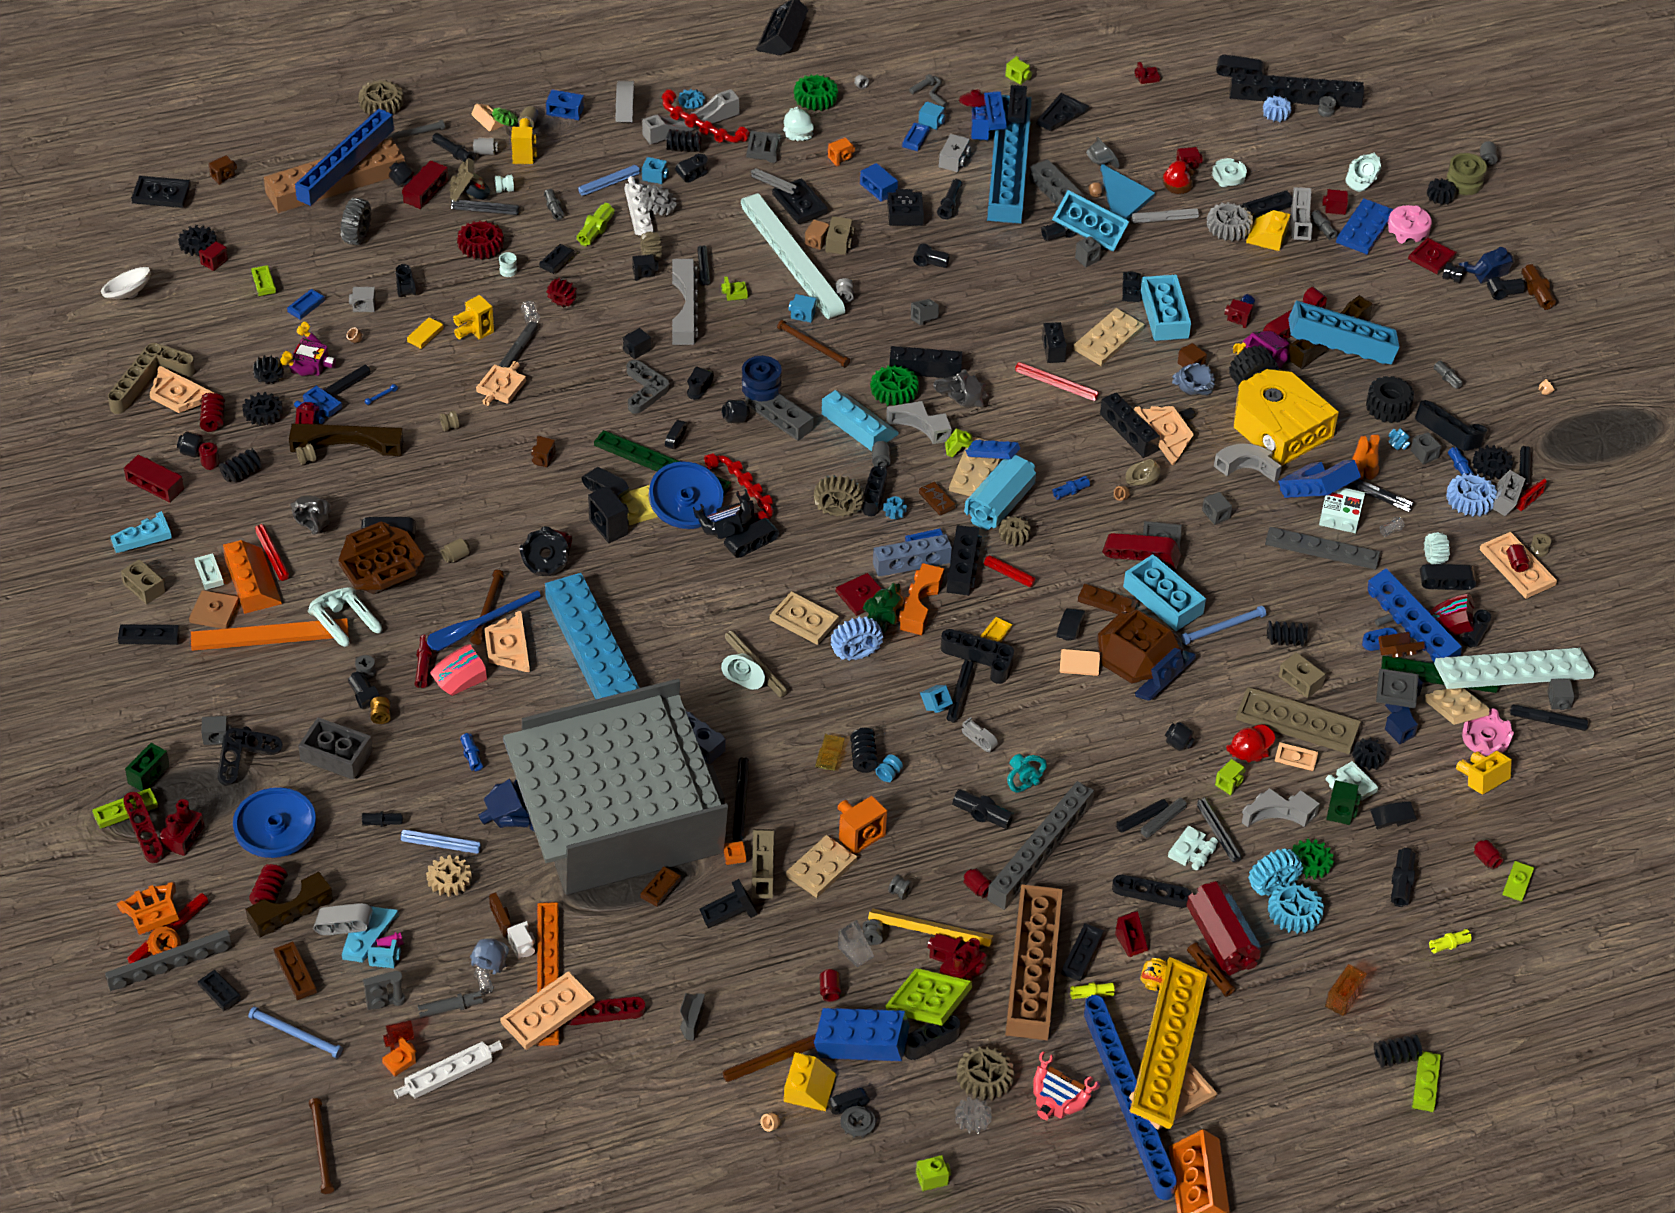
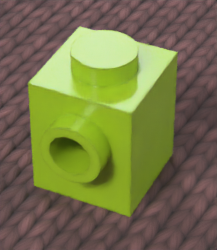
M942 1155L917 1161L916 1175L922 1191L948 1185V1177L951 1176L949 1164L944 1162Z

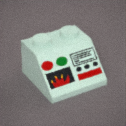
M1342 487L1326 495L1319 525L1356 533L1365 492Z

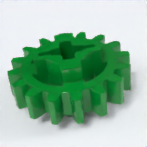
M1306 839V843L1300 840L1298 845H1293L1292 852L1300 858L1303 867L1301 872L1305 874V879L1312 876L1316 880L1317 875L1323 878L1325 873H1330V868H1332L1334 862V855L1330 853V848H1324V842L1319 845L1316 839L1313 843Z

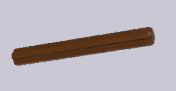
M816 1034L722 1071L723 1078L726 1082H730L793 1057L795 1053H803L815 1048Z

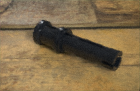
M438 132L432 136V142L452 153L455 159L466 162L470 158L475 161L476 154L466 150L463 145H456Z
M960 179L952 180L946 197L941 200V206L937 209V215L942 219H949L952 216V210L956 206L955 200L962 187Z

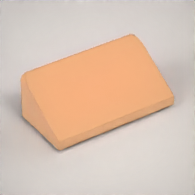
M475 104L472 116L488 131H494L504 126L493 117V109L489 105Z
M1062 649L1060 673L1098 676L1100 652Z
M1279 742L1275 762L1314 771L1318 752Z

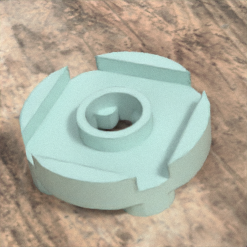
M1225 158L1216 162V165L1213 166L1212 175L1221 187L1241 185L1245 181L1247 169L1242 162L1239 161L1238 164L1234 162V159Z

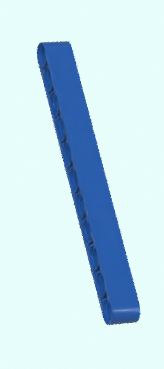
M1091 995L1085 1001V1020L1153 1190L1159 1199L1169 1200L1175 1193L1177 1182L1156 1128L1149 1120L1130 1112L1132 1100L1127 1095H1131L1135 1091L1137 1081L1104 1000L1098 995Z

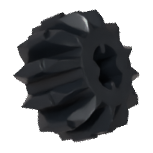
M1435 178L1434 181H1430L1427 188L1429 201H1434V204L1439 203L1442 205L1444 203L1448 205L1449 202L1453 201L1456 194V187L1453 182H1449V179L1443 180L1441 178L1439 180Z
M264 355L263 358L258 357L253 365L254 378H257L259 382L264 381L265 384L268 382L273 384L274 381L279 382L284 374V365L281 364L278 357L273 358L272 355L269 357Z
M1371 737L1368 740L1362 738L1360 742L1355 744L1352 758H1354L1355 764H1360V769L1366 767L1368 771L1371 768L1377 770L1379 766H1383L1387 750H1385L1384 744H1379V740L1373 741Z

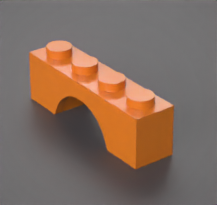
M922 563L920 570H916L914 576L915 583H911L909 588L910 595L905 597L904 610L899 612L898 622H900V630L918 635L923 634L928 620V609L920 601L927 596L938 595L943 583L944 568Z

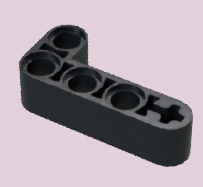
M1427 400L1420 401L1415 415V420L1460 450L1469 451L1482 446L1487 433L1485 426L1480 424L1466 425L1434 403Z
M946 629L942 632L940 649L943 653L990 666L991 681L996 684L1006 682L1013 666L1014 648L1012 646L954 629Z

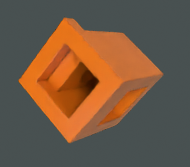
M846 137L828 144V158L836 166H839L840 162L851 159L852 153L855 152L854 145Z

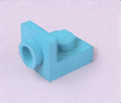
M392 939L390 949L369 947V966L394 968L396 960H399L401 955V948H398L397 940Z

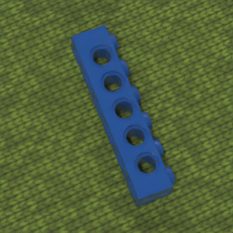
M1387 568L1368 580L1369 595L1380 602L1381 607L1392 615L1397 624H1401L1405 631L1409 632L1411 638L1413 637L1417 642L1424 641L1425 649L1422 650H1426L1430 654L1434 663L1436 658L1461 656L1462 646Z

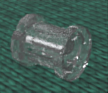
M527 301L521 306V311L525 314L524 320L527 324L530 321L537 323L540 320V315L536 311L537 305L533 301Z

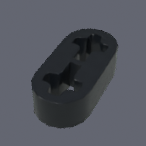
M676 420L667 434L665 447L673 450L677 448L686 433L687 422Z
M857 1088L831 1097L828 1100V1106L832 1114L838 1115L853 1106L863 1107L870 1099L864 1088Z

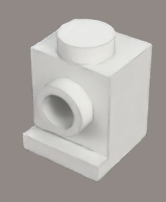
M527 921L507 928L508 941L517 958L531 956L535 952L533 947L535 939L533 934L529 933Z

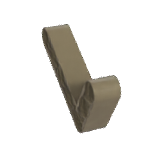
M158 343L148 344L109 392L110 411L114 414L124 413L157 372L159 366L185 378L193 376L195 374L193 356Z

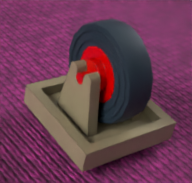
M468 158L466 162L461 163L458 169L459 173L457 176L454 175L449 183L451 185L449 189L450 199L455 202L461 194L472 199L475 197L485 200L491 192L487 184L483 182L484 179L474 173V161Z

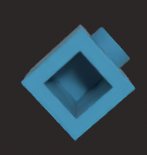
M926 101L919 110L918 124L937 130L940 124H943L945 121L944 107Z
M796 294L794 300H791L788 310L791 311V319L811 323L816 312V298Z
M935 685L920 692L926 711L938 713L945 710L946 706L953 704L946 685Z

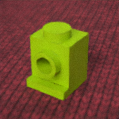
M1018 56L1014 57L1006 65L1005 77L1020 85L1028 81L1032 76L1030 65L1020 61Z
M1231 759L1217 772L1215 785L1229 795H1232L1234 787L1239 786L1244 780L1245 767Z

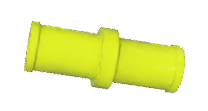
M1464 929L1463 931L1454 934L1447 933L1442 938L1431 940L1429 947L1430 949L1435 947V949L1431 950L1433 953L1445 949L1452 950L1458 945L1471 942L1472 937L1471 934L1466 935L1469 933V930Z
M1093 982L1088 985L1070 987L1073 990L1070 991L1072 1000L1088 998L1091 995H1098L1100 997L1114 996V992H1112L1114 991L1113 983L1095 984Z

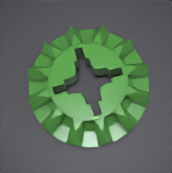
M494 108L492 115L499 123L506 126L517 125L518 118L514 113L507 111L505 108Z

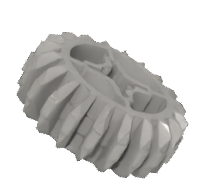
M1229 202L1227 204L1221 203L1220 205H1215L1209 211L1207 227L1209 232L1213 233V236H1218V239L1223 238L1225 241L1227 239L1231 241L1236 239L1239 241L1240 238L1244 239L1245 236L1249 235L1253 227V216H1251L1250 211H1247L1246 207L1242 208L1241 204L1235 205V202L1233 204H1229Z

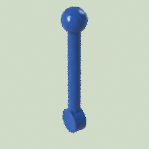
M392 384L389 389L372 398H366L365 404L370 405L372 401L391 391H397L398 386Z

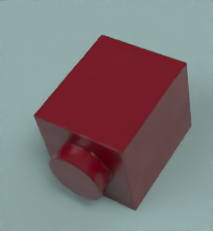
M1327 189V194L1323 196L1322 206H1325V213L1346 214L1348 191Z

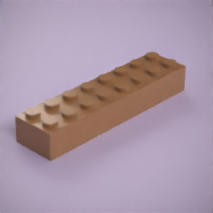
M392 138L384 139L317 201L389 179V172L391 171L389 167L396 161L398 163L405 161V157ZM322 159L264 177L265 192L278 213L306 205L297 200L295 183Z
M1021 884L1006 1036L1048 1040L1062 889Z

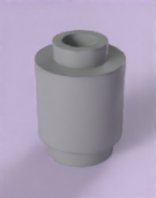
M478 137L473 142L474 153L495 155V152H498V141H495V138Z

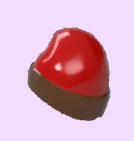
M1175 161L1163 174V184L1173 194L1188 193L1193 187L1192 176L1194 170L1185 161Z

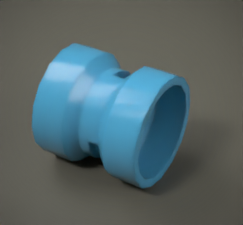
M890 754L886 756L875 772L882 781L891 782L895 774L899 773L903 768V764L898 757Z

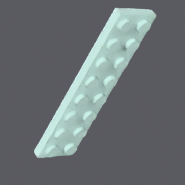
M1581 648L1436 658L1434 663L1447 689L1550 682L1551 679H1592L1594 676V671Z

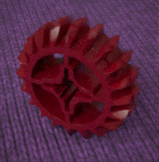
M481 220L479 222L472 221L471 224L466 223V226H462L461 230L458 231V248L468 258L473 257L474 260L476 258L482 260V258L486 257L489 259V256L495 257V254L500 253V250L503 249L504 236L502 229L498 225H494L493 222L488 223L487 220L481 222Z

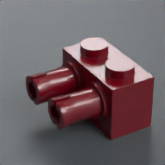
M180 799L176 803L177 812L167 816L165 820L167 827L162 829L160 839L163 849L185 856L205 826L203 815L190 810L188 800Z
M976 938L969 939L940 966V974L969 980L972 983L973 979L977 975H981L987 967V955L979 950L980 941Z

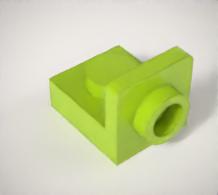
M728 276L724 277L721 289L722 294L726 295L727 301L748 299L745 282L729 283Z
M956 428L945 442L946 455L953 458L961 450L962 446L968 448L973 442L972 434Z

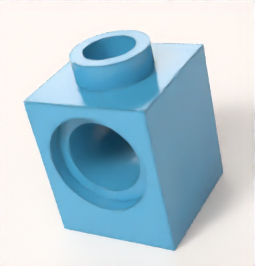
M647 157L642 167V181L662 185L664 179L669 174L667 161Z

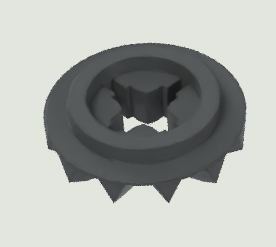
M850 1107L841 1116V1128L844 1129L845 1134H850L853 1138L856 1136L863 1138L866 1134H871V1131L875 1128V1117L865 1107ZM854 1120L857 1122L862 1120L861 1126L859 1124L855 1126Z

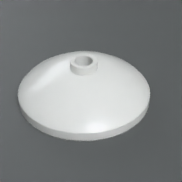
M139 267L124 272L105 284L101 289V294L108 299L134 298L145 287L150 279L151 271L148 267Z

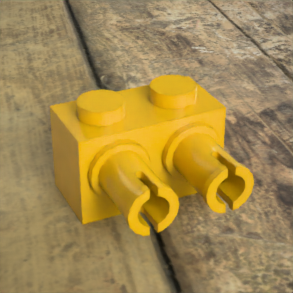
M523 118L520 120V127H512L513 164H533V157H537V147H533V144H536V134H533L530 120Z
M481 295L465 302V311L453 316L454 323L459 327L454 329V334L458 339H462L472 333L480 340L494 333L493 307Z
M1476 751L1470 759L1474 763L1473 765L1462 759L1456 766L1457 771L1468 776V786L1482 795L1511 778V759L1498 751L1493 752L1487 757Z

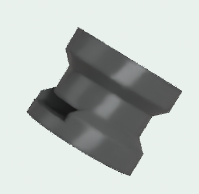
M1329 96L1322 97L1319 101L1318 113L1323 117L1332 116L1336 100Z
M362 655L356 659V671L363 672L367 679L373 678L376 674L374 658L369 655Z
M897 874L892 879L888 892L897 894L900 899L904 900L911 892L913 882L904 880L901 875Z
M877 920L865 921L862 927V941L868 945L880 944L883 936L881 934L883 924Z

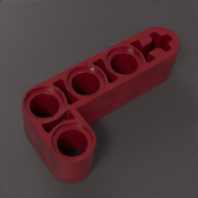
M1310 287L1305 292L1302 302L1325 309L1327 297L1315 287ZM1292 310L1269 322L1263 331H1272L1286 340L1292 337L1288 319Z
M1110 533L1102 550V553L1109 558L1143 561L1153 554L1174 572H1176L1181 558L1177 543L1168 537Z

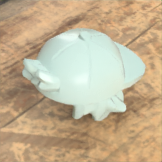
M798 107L791 108L784 118L783 130L786 137H789V140L804 141V139L809 140L813 136V125L810 115L803 109H798Z
M1370 153L1354 159L1346 176L1347 185L1358 192L1367 189L1374 180H1377L1381 171L1380 157L1375 153Z

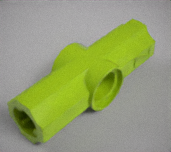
M604 203L601 204L594 215H588L584 227L577 235V241L581 245L587 246L592 243L598 234H603L607 222L615 213L614 208L610 204Z

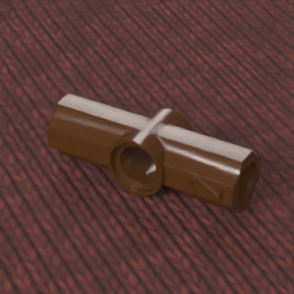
M1527 264L1526 267L1522 268L1521 273L1527 282L1528 293L1530 296H1535L1541 308L1549 310L1556 303L1555 298L1550 292L1549 281L1547 278H1542L1536 266Z

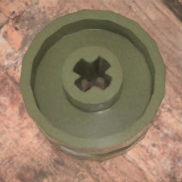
M1460 153L1454 155L1450 160L1446 180L1449 179V182L1454 183L1456 193L1476 194L1482 189L1487 165L1481 157L1475 154Z

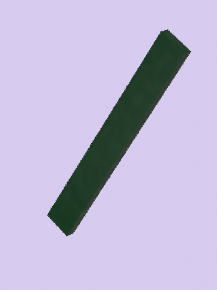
M605 430L594 441V446L654 471H658L668 464L681 462ZM717 477L721 483L724 497L731 488V482Z

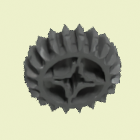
M352 198L349 200L348 205L345 206L343 211L340 234L342 240L351 245H360L364 238L367 237V232H369L372 208L370 203L362 198Z

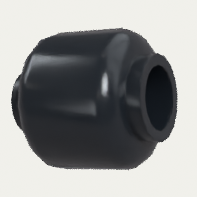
M396 161L389 167L391 170L389 177L397 186H405L412 180L414 171L405 161L400 163Z
M728 400L722 406L721 413L723 419L728 423H743L749 416L750 409L743 400Z
M186 431L183 435L179 436L177 449L183 455L196 458L199 456V447L206 442H203L202 435Z
M1182 722L1172 723L1164 735L1167 737L1166 743L1178 751L1184 750L1185 747L1189 749L1195 740L1192 738L1194 731Z

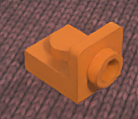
M401 1038L399 1039V1047L382 1057V1063L394 1076H397L416 1063V1049L412 1043H407Z

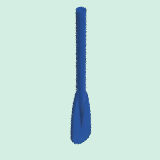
M538 590L477 619L456 623L431 633L427 638V644L431 649L440 651L463 639L478 626L540 598V592Z

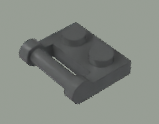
M751 131L746 158L763 159L770 163L776 162V151L781 136L777 133ZM767 141H771L770 152L765 151Z
M393 971L363 979L368 1010L380 1009L391 1004L396 1006L404 1004L405 995L402 993L401 988L403 981L401 972ZM386 984H393V993L387 994Z

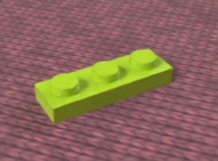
M150 788L138 792L143 799L147 811L158 808V803ZM124 798L92 809L93 816L100 829L128 819L124 808ZM131 799L130 803H132L135 810L137 809L136 802Z
M1422 1051V1055H1418L1412 1108L1434 1111L1440 1054Z

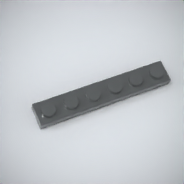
M1269 527L1265 545L1375 570L1380 551Z
M226 929L105 972L110 991L121 989L126 985L143 981L151 976L163 974L168 970L182 967L190 962L204 959L218 952H224L232 948L229 932Z

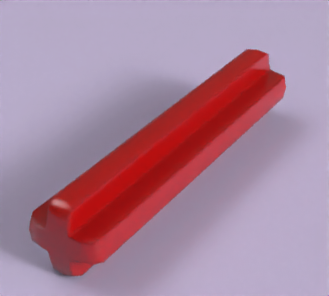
M990 555L986 556L984 560L985 566L1027 587L1034 585V577Z

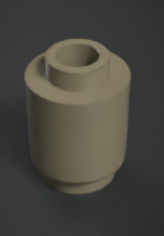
M533 106L524 108L518 119V125L520 126L521 119L527 118L530 120V127L533 128L538 119L537 109Z
M459 538L445 545L441 549V554L447 563H453L469 555L471 548L467 540Z

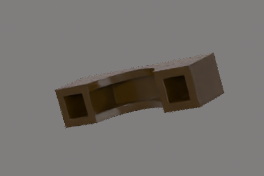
M317 872L301 880V891L293 900L283 904H274L263 899L246 908L247 921L259 938L271 934L274 930L288 925L299 917L308 915L311 911L333 901L332 889L322 874Z

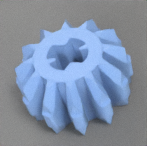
M1281 96L1268 97L1263 104L1264 116L1267 117V120L1272 119L1273 122L1286 121L1291 114L1290 102L1287 101V98H1281Z

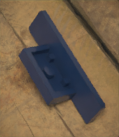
M1174 648L1151 669L1153 679L1145 682L1135 692V696L1148 701L1152 700L1196 658L1195 654L1184 650L1181 653L1180 649Z

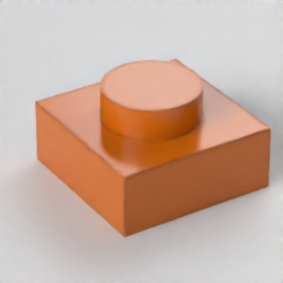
M743 841L724 844L723 853L726 865L746 862Z

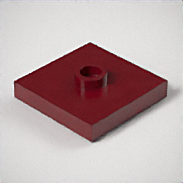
M1427 237L1409 254L1408 260L1438 274L1445 268L1447 262H1451L1456 257L1457 252Z
M865 573L837 586L835 592L851 611L858 616L866 612L863 610L865 602L869 598H873L881 588L868 573Z

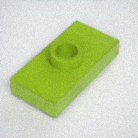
M269 266L251 268L258 296L276 293Z
M1514 861L1502 895L1522 902L1534 867Z

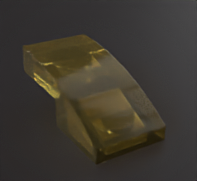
M825 734L815 767L835 771L843 749L844 738Z

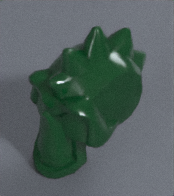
M892 583L888 588L880 589L863 606V610L869 614L867 618H873L879 624L883 634L887 631L888 623L896 624L899 612L903 608L904 599L900 593L901 587L899 583Z

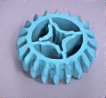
M1278 849L1274 853L1270 852L1269 855L1258 860V863L1252 866L1253 869L1250 870L1248 878L1252 888L1260 896L1265 894L1269 896L1274 890H1277L1279 885L1284 887L1286 882L1292 885L1294 881L1298 880V876L1302 874L1303 867L1300 858L1291 849H1282L1281 851Z
M1286 882L1284 887L1279 885L1269 898L1268 913H1270V919L1274 920V925L1280 924L1281 930L1286 928L1288 933L1291 930L1295 931L1296 934L1300 930L1304 933L1308 929L1312 931L1315 926H1318L1323 917L1324 904L1322 903V897L1318 896L1317 891H1311V886L1305 888L1303 883L1298 886L1295 882L1290 886Z

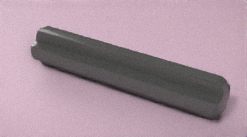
M1178 798L1141 828L1140 833L1145 838L1150 837L1184 810L1187 802L1183 798Z

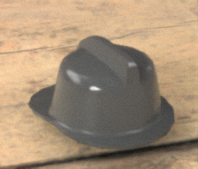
M1096 137L1097 141L1086 151L1090 160L1097 165L1110 163L1113 167L1119 168V162L1115 154L1099 137Z

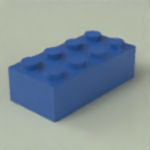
M823 1008L814 1045L819 1058L902 1061L910 1025L905 1011Z

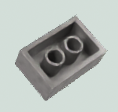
M317 717L298 745L300 761L353 780L373 752L370 735Z

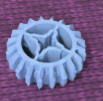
M1463 473L1462 476L1457 475L1449 483L1446 496L1448 504L1452 505V509H1458V513L1463 512L1465 516L1470 514L1472 517L1476 514L1480 517L1482 514L1487 515L1493 509V500L1496 498L1497 491L1495 490V485L1491 484V480L1486 481L1485 477L1481 478L1478 474L1474 476L1472 473L1469 475Z
M859 616L857 619L851 618L848 622L844 621V624L838 625V629H834V634L831 635L832 649L841 660L847 659L850 661L851 659L857 660L866 656L869 657V654L875 653V649H879L880 644L883 643V633L879 624L873 618L868 619L867 616L862 619Z

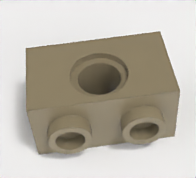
M832 216L826 237V252L846 255L847 249L851 248L852 238L850 237H854L855 227L852 226V219Z
M1296 652L1281 664L1278 677L1308 699L1323 687L1325 673Z

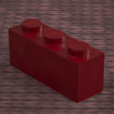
M430 160L403 187V203L422 209L449 180L448 167Z
M139 454L124 467L126 481L169 503L184 490L183 479L180 474L174 473L163 465H158L149 458Z

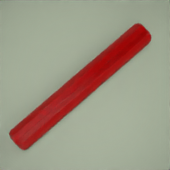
M257 525L255 527L256 534L279 580H287L289 573L265 525Z

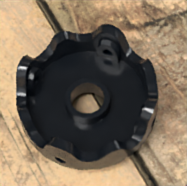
M544 526L540 530L528 534L525 543L520 545V554L523 563L532 573L538 576H551L560 572L567 564L569 546L562 534L550 527ZM543 550H551L548 557L543 558L541 556Z

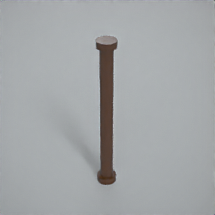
M785 320L779 321L777 329L786 331L839 362L842 367L846 368L849 365L850 358L839 355L788 325Z
M501 570L493 571V580L480 617L490 613L500 580L504 577V572ZM486 623L476 628L474 635L470 638L472 644H481V636Z
M313 1098L308 1103L313 1115L322 1180L320 1189L321 1193L330 1194L334 1191V1185L330 1179L320 1109L322 1100L320 1098Z

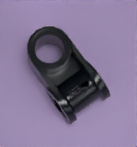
M696 154L689 159L679 162L675 167V171L686 183H690L708 173L706 166L708 158L704 154Z
M406 264L398 265L395 268L398 297L407 294L416 295L411 267Z
M696 366L687 380L689 386L687 396L693 400L701 399L707 388L712 384L714 372Z

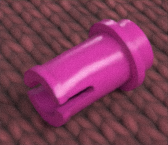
M394 932L393 935L377 938L378 947L390 949L392 939L397 940V946L400 948V945L404 944L401 932Z

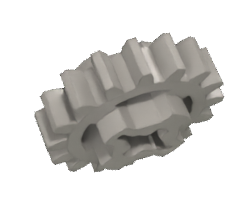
M648 185L643 188L639 196L641 198L640 202L644 203L643 207H647L648 211H654V214L658 212L661 216L663 214L667 216L669 213L672 214L677 204L675 202L676 198L672 197L673 194L669 193L668 189L663 190L662 186L658 188L656 185H653V187Z

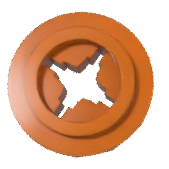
M158 927L149 934L147 941L148 951L156 955L181 946L180 937L172 928ZM168 937L166 942L168 948L164 947L160 950L161 943L158 941H162Z

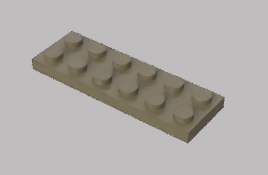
M1247 687L1236 715V720L1255 726L1266 725L1274 732L1346 754H1350L1361 722Z

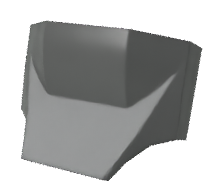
M685 993L680 1009L683 1018L680 1030L687 1040L694 1041L705 1007V994L698 993L693 995Z

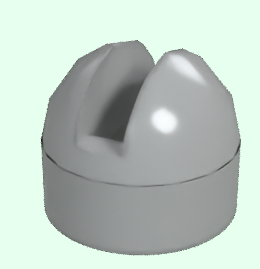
M857 75L854 83L859 89H864L867 87L869 79L864 75Z

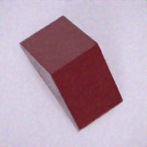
M1138 911L1119 916L1115 935L1128 957L1148 951Z

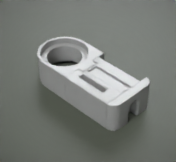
M971 717L963 722L962 726L964 728H962V733L984 751L990 752L998 745L995 736L972 721Z

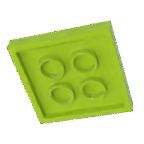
M915 968L885 1005L886 1010L905 1011L908 1018L942 1026L972 989V984L969 980Z

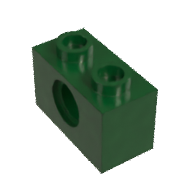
M150 743L125 768L128 784L140 791L148 789L170 766L167 751Z
M1338 780L1334 781L1326 820L1350 825L1351 818H1356L1361 794L1357 793L1359 785Z

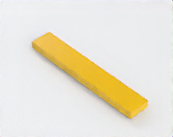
M873 908L869 912L868 917L869 920H877L884 924L933 935L938 933L947 935L952 939L960 937L961 941L965 942L971 938H976L980 941V945L987 947L991 945L994 936Z

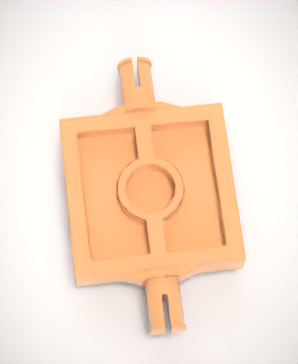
M514 361L509 368L494 364L477 385V392L486 395L482 401L484 405L487 404L489 406L493 399L509 404L526 382V376L516 372L520 367L518 362Z

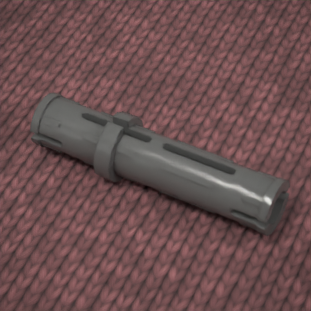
M481 991L465 995L460 993L456 997L422 1005L419 1004V1011L428 1009V1011L419 1013L420 1018L455 1009L465 1010V1007L483 1004L482 998L473 1000L475 997L482 996Z

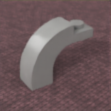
M617 81L616 122H633L634 81Z
M1293 188V202L1291 205L1292 239L1311 240V188Z
M1235 444L1220 450L1215 455L1214 467L1226 476L1240 468H1252L1275 482L1279 479L1281 465L1271 459L1273 452L1258 445Z

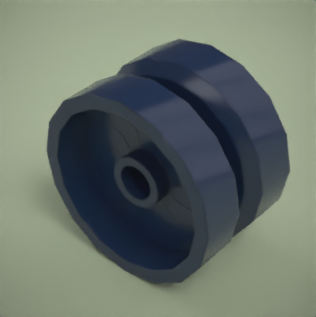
M764 355L751 357L744 362L742 366V392L746 397L761 402L772 400L779 395L782 378L779 362L772 357Z

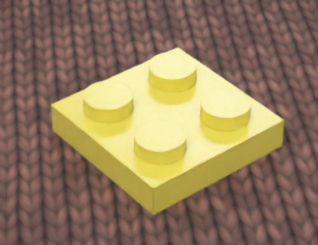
M650 485L631 490L619 498L628 507L629 525L658 517L652 510L649 502L648 492Z

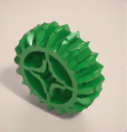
M810 74L809 77L805 75L804 78H799V81L795 84L794 98L802 108H807V110L813 109L814 112L815 110L822 111V109L827 110L828 107H832L837 101L838 87L834 80H830V77L825 78L824 75L818 76L817 74L813 76Z
M887 365L886 368L881 367L880 370H876L871 378L870 388L875 400H879L881 404L886 403L887 406H894L914 401L918 394L919 383L917 376L914 375V371H909V368L903 369L902 366L896 367L894 365L890 367Z

